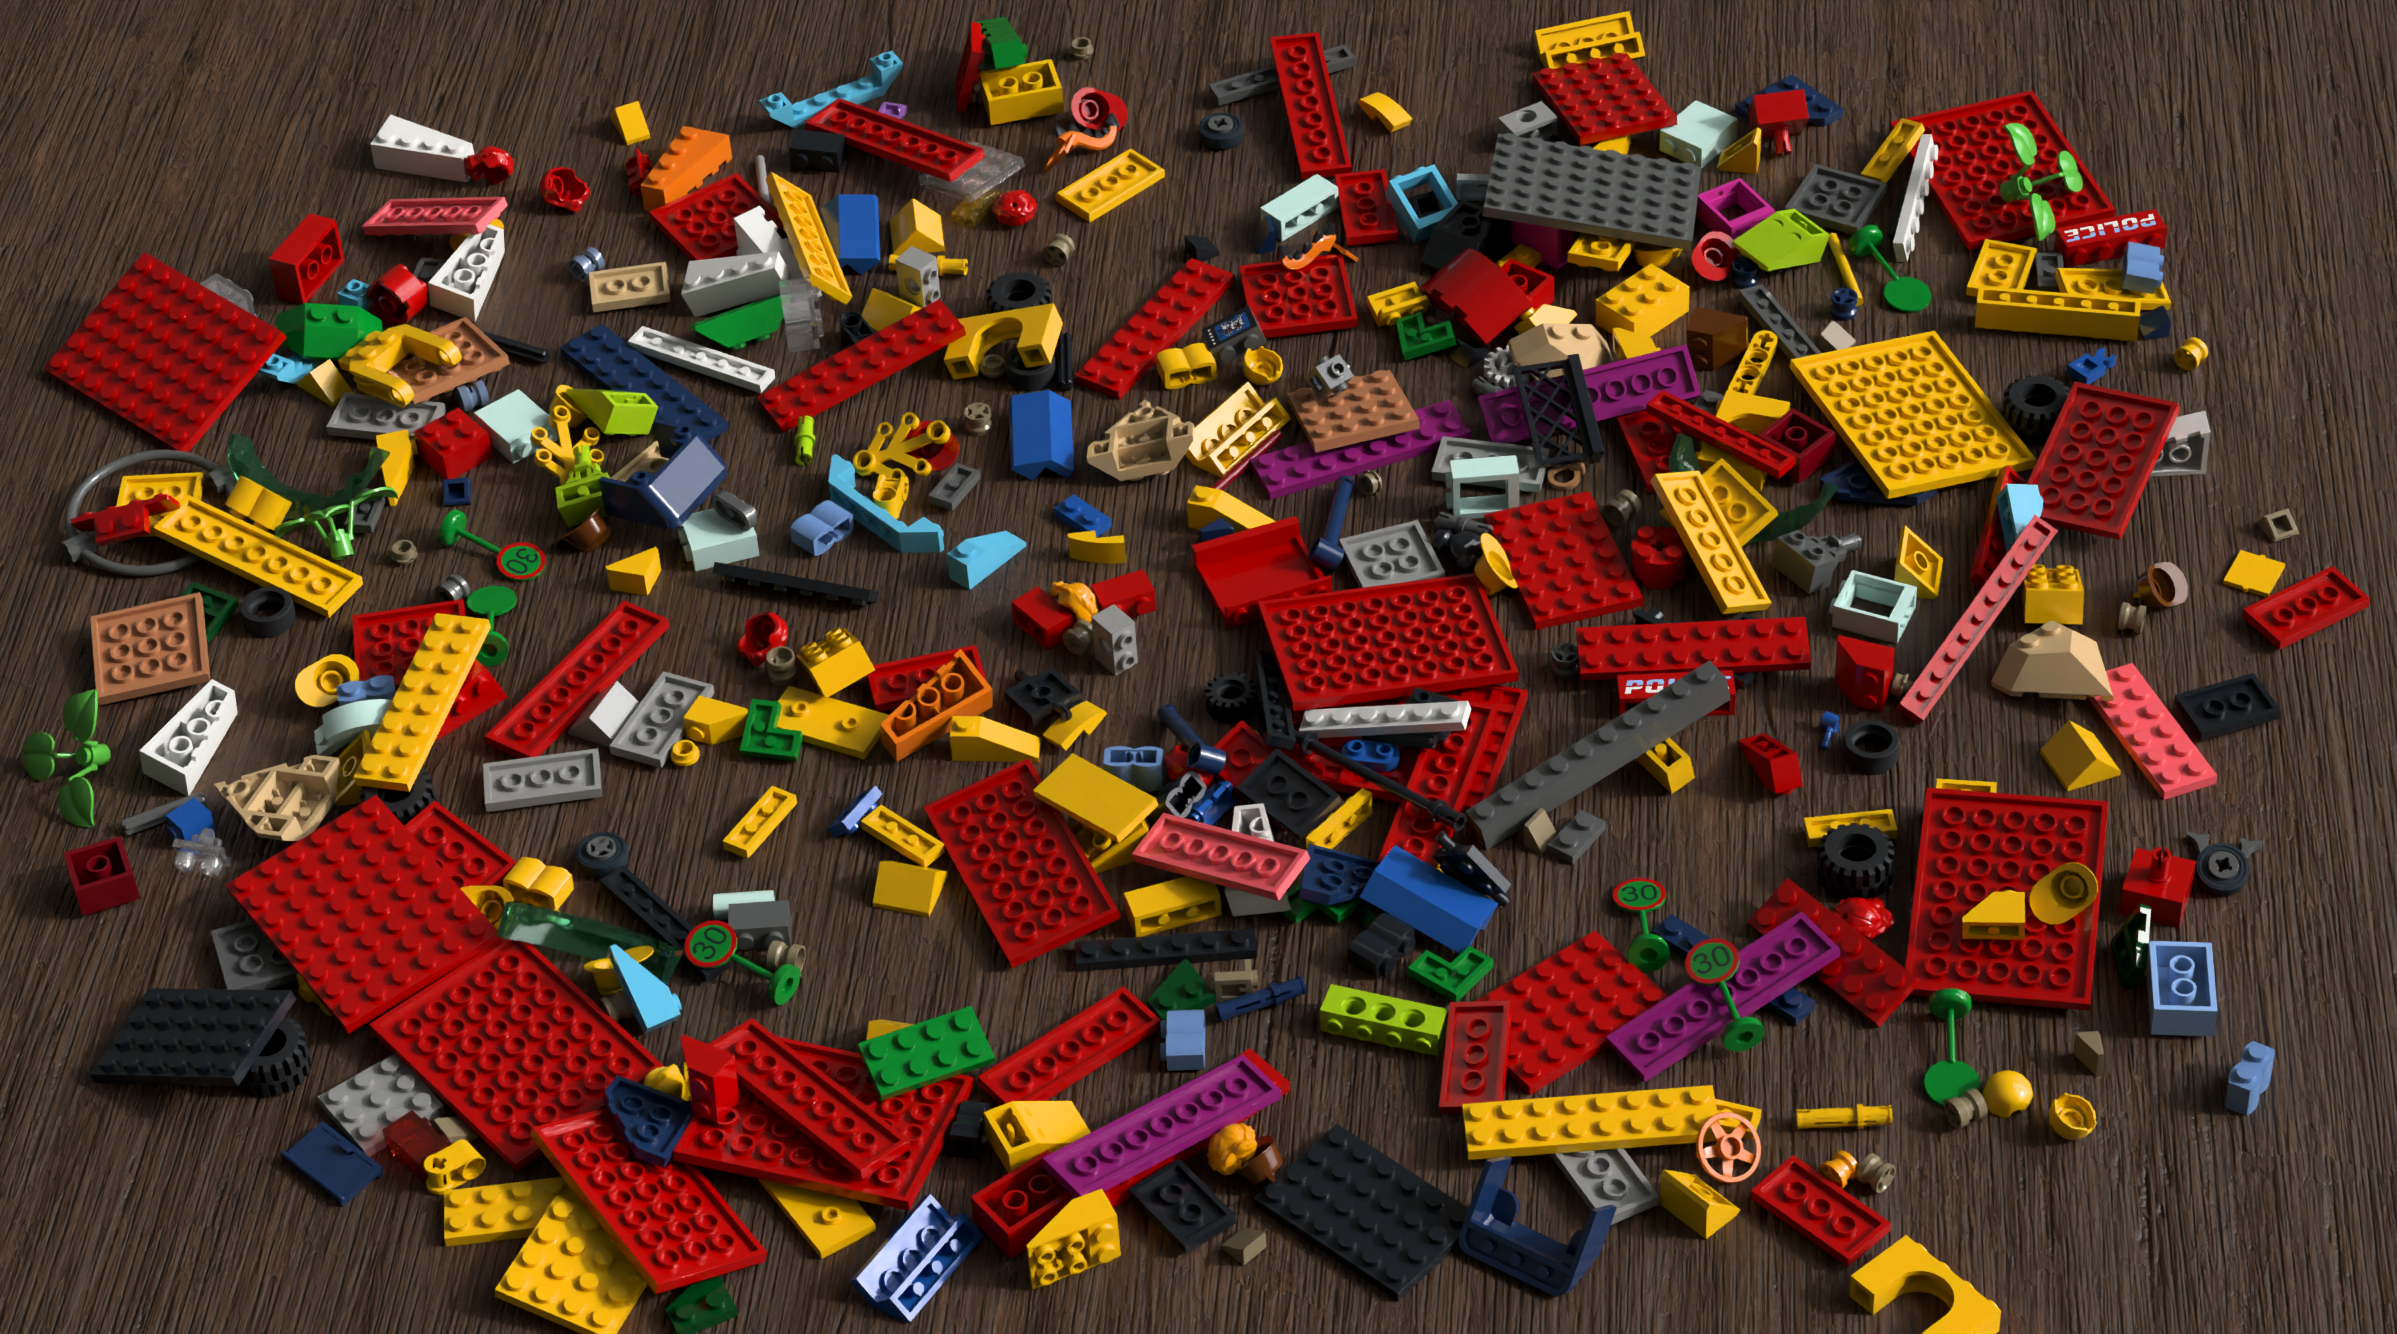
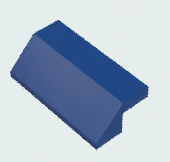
M838 194L820 208V219L840 268L848 264L860 275H863L880 262L878 197L876 195Z
M1050 390L1012 395L1009 398L1011 470L1034 480L1046 467L1069 478L1074 472L1071 401Z
M1394 845L1374 870L1360 895L1364 900L1459 954L1472 945L1480 929L1485 930L1499 904Z
M931 1194L925 1195L850 1282L870 1305L909 1323L984 1235L965 1213L950 1217Z

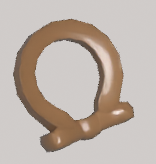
M1577 462L1554 466L1547 474L1548 484L1555 490L1560 491L1575 488L1580 482V475L1585 474L1584 463ZM1566 469L1574 471V478L1567 483L1557 482L1553 478L1557 472Z

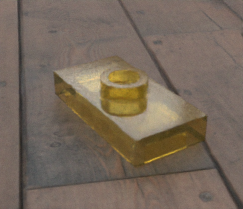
M978 185L951 213L952 220L974 227L991 210L994 200L1000 192Z

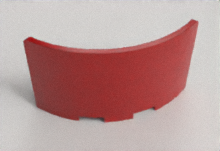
M1471 248L1462 250L1419 287L1422 294L1428 296L1429 302L1435 309H1440L1448 315L1452 312L1459 316L1457 322L1482 346L1487 345L1532 306L1530 298L1500 267L1483 254Z

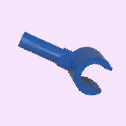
M1828 711L1823 714L1820 721V727L1826 729L1820 747L1822 750L1828 749L1833 733H1837L1839 730V716Z

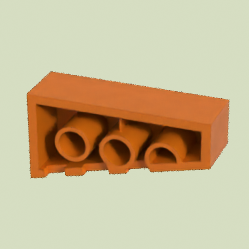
M683 126L641 184L644 210H654L688 195L690 190L698 189L703 184L702 180L709 174L713 176L718 172L719 165L723 162L727 164L731 161L732 152L729 135Z
M960 649L954 654V658L947 665H942L936 671V675L927 684L923 683L911 699L905 700L880 724L881 742L895 761L898 762L950 732L953 716H978L992 708L993 689Z

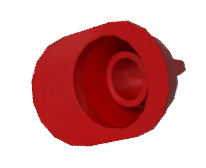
M1086 87L1079 89L1071 100L1072 115L1077 123L1084 127L1102 132L1103 127L1109 128L1105 121L1111 113L1116 116L1120 125L1117 131L1127 121L1128 111L1125 103L1111 93Z
M1712 231L1704 235L1691 256L1692 265L1696 272L1710 281L1723 280L1731 271L1732 262L1738 258V249L1732 245L1733 239L1729 235L1718 231Z
M933 421L919 422V426L915 430L909 431L905 441L926 433L928 425ZM950 432V438L946 443L935 444L933 442L908 452V455L917 459H926L931 464V471H941L948 468L957 458L959 453L958 439Z

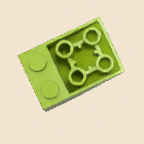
M1788 209L1775 212L1733 240L1732 245L1740 250L1743 256L1756 262L1760 269L1773 271L1820 262L1830 234L1796 209Z
M593 389L566 390V393L574 400V403L587 414V417L600 428L602 433L606 435H649L658 406L646 393Z

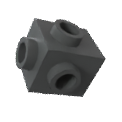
M1338 354L1331 359L1325 356L1314 364L1315 368L1305 379L1319 400L1331 393L1337 396L1348 388L1346 383L1354 375L1350 371L1349 365Z

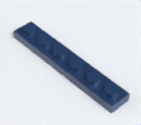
M1672 914L1652 930V934L1662 937L1667 942L1669 950L1686 959L1687 953L1694 945L1703 940L1711 939ZM1792 987L1763 1007L1792 1025L1797 1026L1815 1009V1000Z

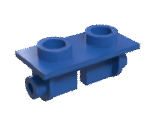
M1229 781L1219 782L1218 784L1214 783L1205 792L1204 796L1192 805L1190 813L1185 818L1213 826L1237 802L1231 796L1233 785Z

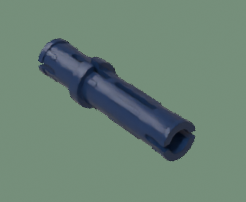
M1297 976V978L1278 984L1272 982L1266 988L1221 1003H1215L1216 1014L1219 1021L1224 1022L1225 1020L1273 1004L1277 1007L1282 1005V1001L1306 995V985L1302 976Z

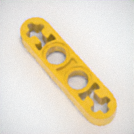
M1763 330L1753 336L1728 390L1740 392L1742 389L1745 394L1755 395L1776 352L1778 338L1773 332ZM1759 358L1762 359L1763 362L1754 363L1750 359ZM1750 375L1753 376L1755 379L1745 380L1742 378V376Z

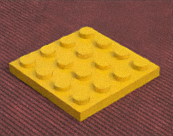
M555 1196L495 1288V1297L581 1334H617L648 1284L587 1208Z

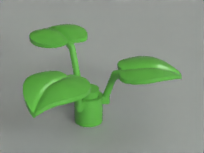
M2010 123L2004 125L2003 128L2010 137L2017 158L2025 166L2016 174L2011 175V180L2000 185V192L2007 203L2018 200V202L2029 200L2037 242L2053 233L2055 230V218L2047 201L2042 200L2041 196L2036 193L2029 195L2032 187L2063 177L2065 188L2072 193H2076L2082 189L2083 180L2077 171L2075 159L2068 151H2061L2057 155V164L2061 172L2030 182L2027 177L2023 178L2021 175L2035 163L2033 156L2037 154V147L2033 135L2027 127L2019 123Z
M379 487L368 490L350 499L349 505L330 506L323 511L310 512L304 515V518L282 523L275 527L274 536L280 538L298 527L314 525L325 541L326 547L330 549L333 561L351 557L354 555L351 541L354 540V506L376 498L392 497L398 499L397 492L391 487ZM349 510L347 533H345L344 529L336 530L332 515ZM322 518H327L330 526L329 538L318 523Z
M89 690L75 694L68 698L64 704L63 723L65 728L73 732L72 738L85 744L78 748L76 753H53L54 739L45 732L31 734L25 740L22 750L25 768L28 774L36 780H46L52 775L55 767L54 758H76L78 764L87 767L67 779L68 785L61 787L58 792V806L62 816L70 823L80 827L95 826L93 820V790L89 781L82 776L91 771H97L98 767L108 765L111 758L110 749L107 745L98 744L97 741H90L96 727L98 690Z

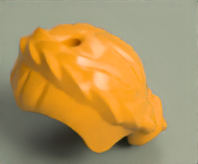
M1062 581L1052 583L1050 594L1057 599L1058 604L1074 612L1077 621L1083 619L1091 623V617L1099 613L1096 596L1082 583L1064 584Z
M1242 1122L1229 1124L1212 1136L1209 1142L1207 1157L1208 1164L1214 1171H1218L1223 1175H1230L1236 1169H1239L1243 1163L1254 1157L1258 1144L1252 1127L1246 1126Z

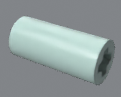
M774 891L713 894L715 920H728L729 904L775 901Z

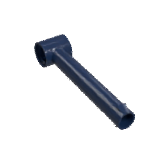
M1346 475L1340 476L1337 480L1323 537H1319L1315 541L1308 556L1309 560L1332 572L1339 566L1345 552L1344 549L1337 545L1354 484L1353 479Z
M1164 704L1160 706L1157 711L1160 724L1167 726L1188 750V766L1213 775L1220 774L1226 761L1225 751L1206 745L1175 711L1176 707L1174 705Z

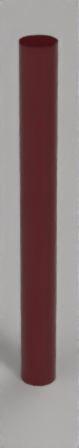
M1275 430L1210 488L1223 491L1251 466V458L1264 455L1283 438V434L1279 430Z

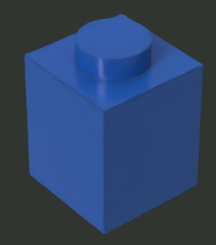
M195 797L166 814L169 826L166 830L169 837L174 843L179 842L187 850L216 833L211 812Z

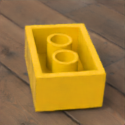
M1052 59L980 72L981 98L991 125L1028 120L1033 117L1064 112L1062 86Z
M1649 264L1596 299V325L1612 335L1613 328L1618 327L1651 337L1689 311L1690 286L1655 265Z

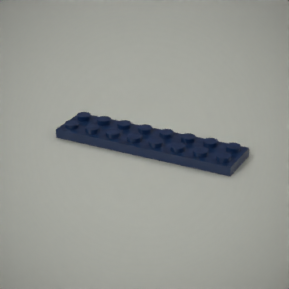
M603 324L560 347L561 356L604 390L646 393L658 406L654 421L660 419L688 425L695 428L707 442L729 430L727 420Z

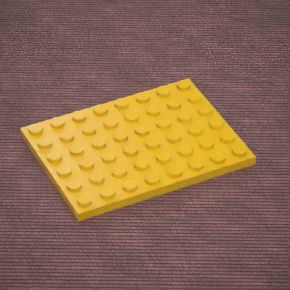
M1935 331L1791 359V371L1887 499L1998 476L1999 469L2006 465H2009L2015 472L2033 469L2036 465L2037 459Z

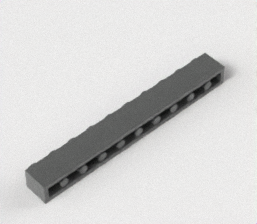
M1710 660L1466 810L1471 832L1486 850L1497 845L1524 828V824L1538 809L1542 808L1546 813L1550 812L1731 700L1726 677Z

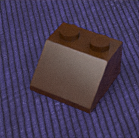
M1695 307L1687 327V348L1693 368L1715 371L1742 360L1748 349V317Z

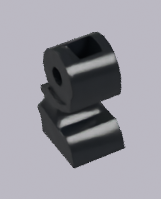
M962 1101L959 1113L956 1114V1121L952 1122L949 1134L951 1157L979 1160L981 1134H986L984 1112L990 1110L989 1103Z

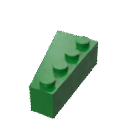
M1005 16L976 21V23H981V34H985L983 49H985L983 62L985 70L1025 64V59L1028 58L1026 44L1021 43L1020 37Z

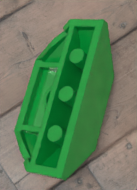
M791 292L776 294L688 325L690 331L722 347H731V350H737L747 346L746 341L754 338L756 342L770 338V333L777 331L793 296Z
M303 303L277 314L276 328L287 337L283 344L301 358L338 361L348 350L363 341L368 334L375 330L382 332V320L359 306Z

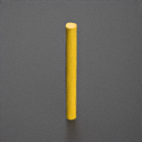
M1830 233L1828 242L1847 288L1857 293L1858 300L1856 306H1860L1864 302L1837 234Z

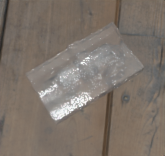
M204 828L200 835L193 834L191 841L175 838L172 845L177 852L174 865L181 872H192L195 862L200 861L202 862L199 869L201 873L217 878L222 866L230 867L232 858L225 855V849L221 847L222 840L215 838L214 830L210 828Z

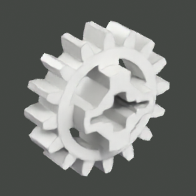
M1507 345L1505 350L1500 347L1496 348L1497 353L1489 352V358L1484 359V377H1487V381L1490 384L1495 382V386H1503L1504 389L1517 387L1513 373L1514 367L1517 366L1513 362L1509 346ZM1532 374L1522 375L1523 382L1526 384L1534 382L1535 377Z

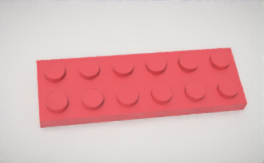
M505 197L390 199L361 227L365 235L402 236L404 234H414L415 236L433 234L437 236L441 234L459 235L468 233L478 235L486 230V226L500 216V213L508 204Z
M2133 663L2107 670L2106 674L2114 701H2103L2102 696H2087V698L2162 799L2166 800L2216 784L2217 774Z
M1163 813L1132 853L1135 862L1277 901L1281 899L1310 860L1307 850L1167 813Z

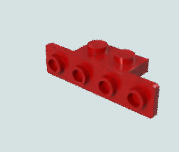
M157 494L150 499L130 501L127 505L119 507L109 506L103 511L95 513H82L80 517L71 519V525L80 532L95 531V543L99 546H105L150 534L149 517L180 509V503L168 494Z

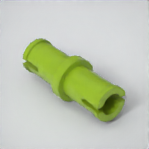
M802 416L797 419V434L794 437V445L796 446L795 461L802 466H805L806 457L808 465L813 461L812 449L815 446L816 439L813 435L814 420L810 416H804V424H802Z

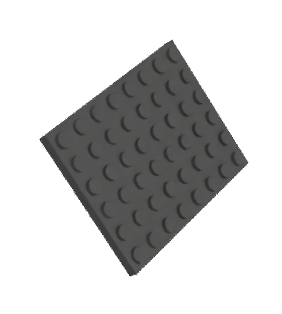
M1511 133L1498 134L1482 216L1691 250L1701 167L1688 162L1682 164L1670 162L1664 158L1651 159L1639 154L1626 155L1614 150H1596L1590 146L1577 147L1568 145L1565 142H1547L1536 137L1523 138Z

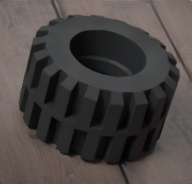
M1031 272L1007 273L1006 276L1002 275L997 278L998 280L992 281L990 287L986 290L988 314L1053 303L1049 282L1044 280V277L1040 275L1035 276V273Z
M2029 375L2025 376L2024 379L2018 378L2015 380V383H2010L2007 386V389L2004 391L2002 416L2021 440L2029 444H2044L2047 441L2070 392L2067 386H2063V382L2055 381L2052 377H2043V375H2037L2036 377Z
M423 767L410 792L362 786L363 790H360L361 803L377 795L404 826L434 800L438 802L430 775H427V771ZM406 798L400 802L393 803L396 800Z
M1850 823L1848 826L1841 824L1838 825L1837 829L1832 828L1827 831V835H1823L1818 848L1817 876L1820 878L1819 883L1821 886L1826 887V891L1829 894L1835 893L1836 898L1839 899L1879 897V892L1884 893L1888 889V885H1891L1893 876L1894 845L1892 841H1889V836L1886 833L1881 834L1880 829L1876 827L1870 828L1868 824L1864 823L1862 825Z
M283 1018L240 1084L243 1090L246 1092L251 1091V1094L256 1096L259 1094H263V1097H270L271 1094L278 1096L282 1095L286 1090L289 1092L294 1090L296 1084L301 1085L305 1081L304 1076L309 1075L312 1060L302 1027L299 1024H295L294 1020L290 1018L286 1020Z

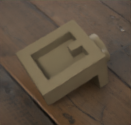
M1245 959V971L1215 972L1216 1002H1224L1251 993L1252 988H1258V971L1251 970V959Z

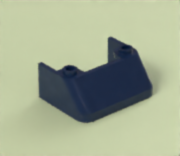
M656 419L654 424L660 455L669 460L656 474L638 471L625 482L601 477L599 483L606 515L662 529H675L680 527L726 478L727 468L724 460L695 428Z
M1502 1156L1487 1159L1459 1233L1460 1248L1467 1255L1551 1295L1560 1296L1571 1292L1601 1253L1617 1207L1611 1204L1591 1209L1585 1228L1575 1232L1567 1246L1515 1221L1519 1211L1518 1199L1512 1192L1502 1188L1512 1158Z

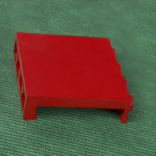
M1296 516L1192 545L1193 567L1227 629L1260 620L1258 601L1332 592L1331 576L1324 577L1318 565L1308 559L1310 552L1300 536V522Z

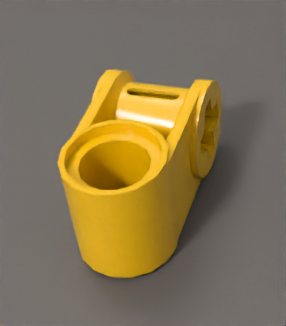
M880 474L873 492V503L881 509H885L895 519H898L903 503L908 496V477L903 476L901 479L886 478L885 475Z
M458 1140L449 1147L428 1156L424 1161V1169L428 1174L426 1180L427 1189L432 1194L444 1195V1191L452 1190L469 1180L477 1178L484 1171L486 1161L468 1141Z

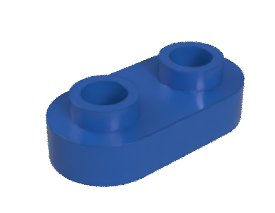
M1351 740L1342 747L1343 755L1374 771H1392L1400 763L1399 749L1390 743Z

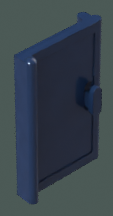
M323 1121L288 1152L283 1150L280 1154L284 1162L342 1207L372 1180L383 1176L382 1171L384 1168Z

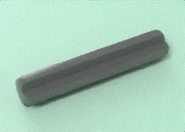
M197 792L122 820L123 830L126 835H132L167 822L166 814L194 797L205 807L207 806L206 799L202 792Z

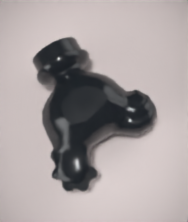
M1439 529L1432 541L1433 550L1438 551L1440 555L1448 553L1451 561L1462 572H1473L1476 560L1483 555L1480 535L1474 532L1463 531L1453 535L1450 530Z

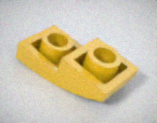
M1379 92L1361 98L1358 101V104L1372 121L1379 118L1390 132L1406 127L1412 121L1411 116L1399 104Z
M1095 531L1068 533L1070 558L1102 564L1126 563L1124 535L1096 538Z
M1084 701L1070 709L1072 712L1070 720L1067 719L1065 722L1059 717L1045 731L1043 736L1050 743L1067 751L1081 732L1087 735L1093 732L1106 716L1105 710L1088 701Z

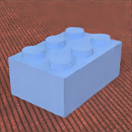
M2149 941L2146 973L2151 1034L2214 1036L2217 1000L2212 943Z

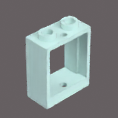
M1516 455L1450 460V472H1445L1446 488H1450L1451 491L1446 493L1447 509H1452L1454 516H1468L1471 519L1484 518V514L1519 507V469ZM1505 480V494L1460 498V483Z
M1852 570L1848 579L1842 580L1838 598H1833L1831 601L1829 614L1833 615L1832 627L1897 644L1916 608L1917 587ZM1858 597L1892 606L1894 609L1890 617H1885L1851 608L1850 606L1854 598Z

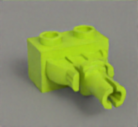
M580 445L581 453L578 446L573 449L575 458L573 469L575 474L572 470H569V479L565 485L555 487L558 509L568 527L582 524L601 506H603L599 510L601 516H609L605 512L599 479L601 477H610L607 472H601L598 463H593L592 467L591 451L587 445Z

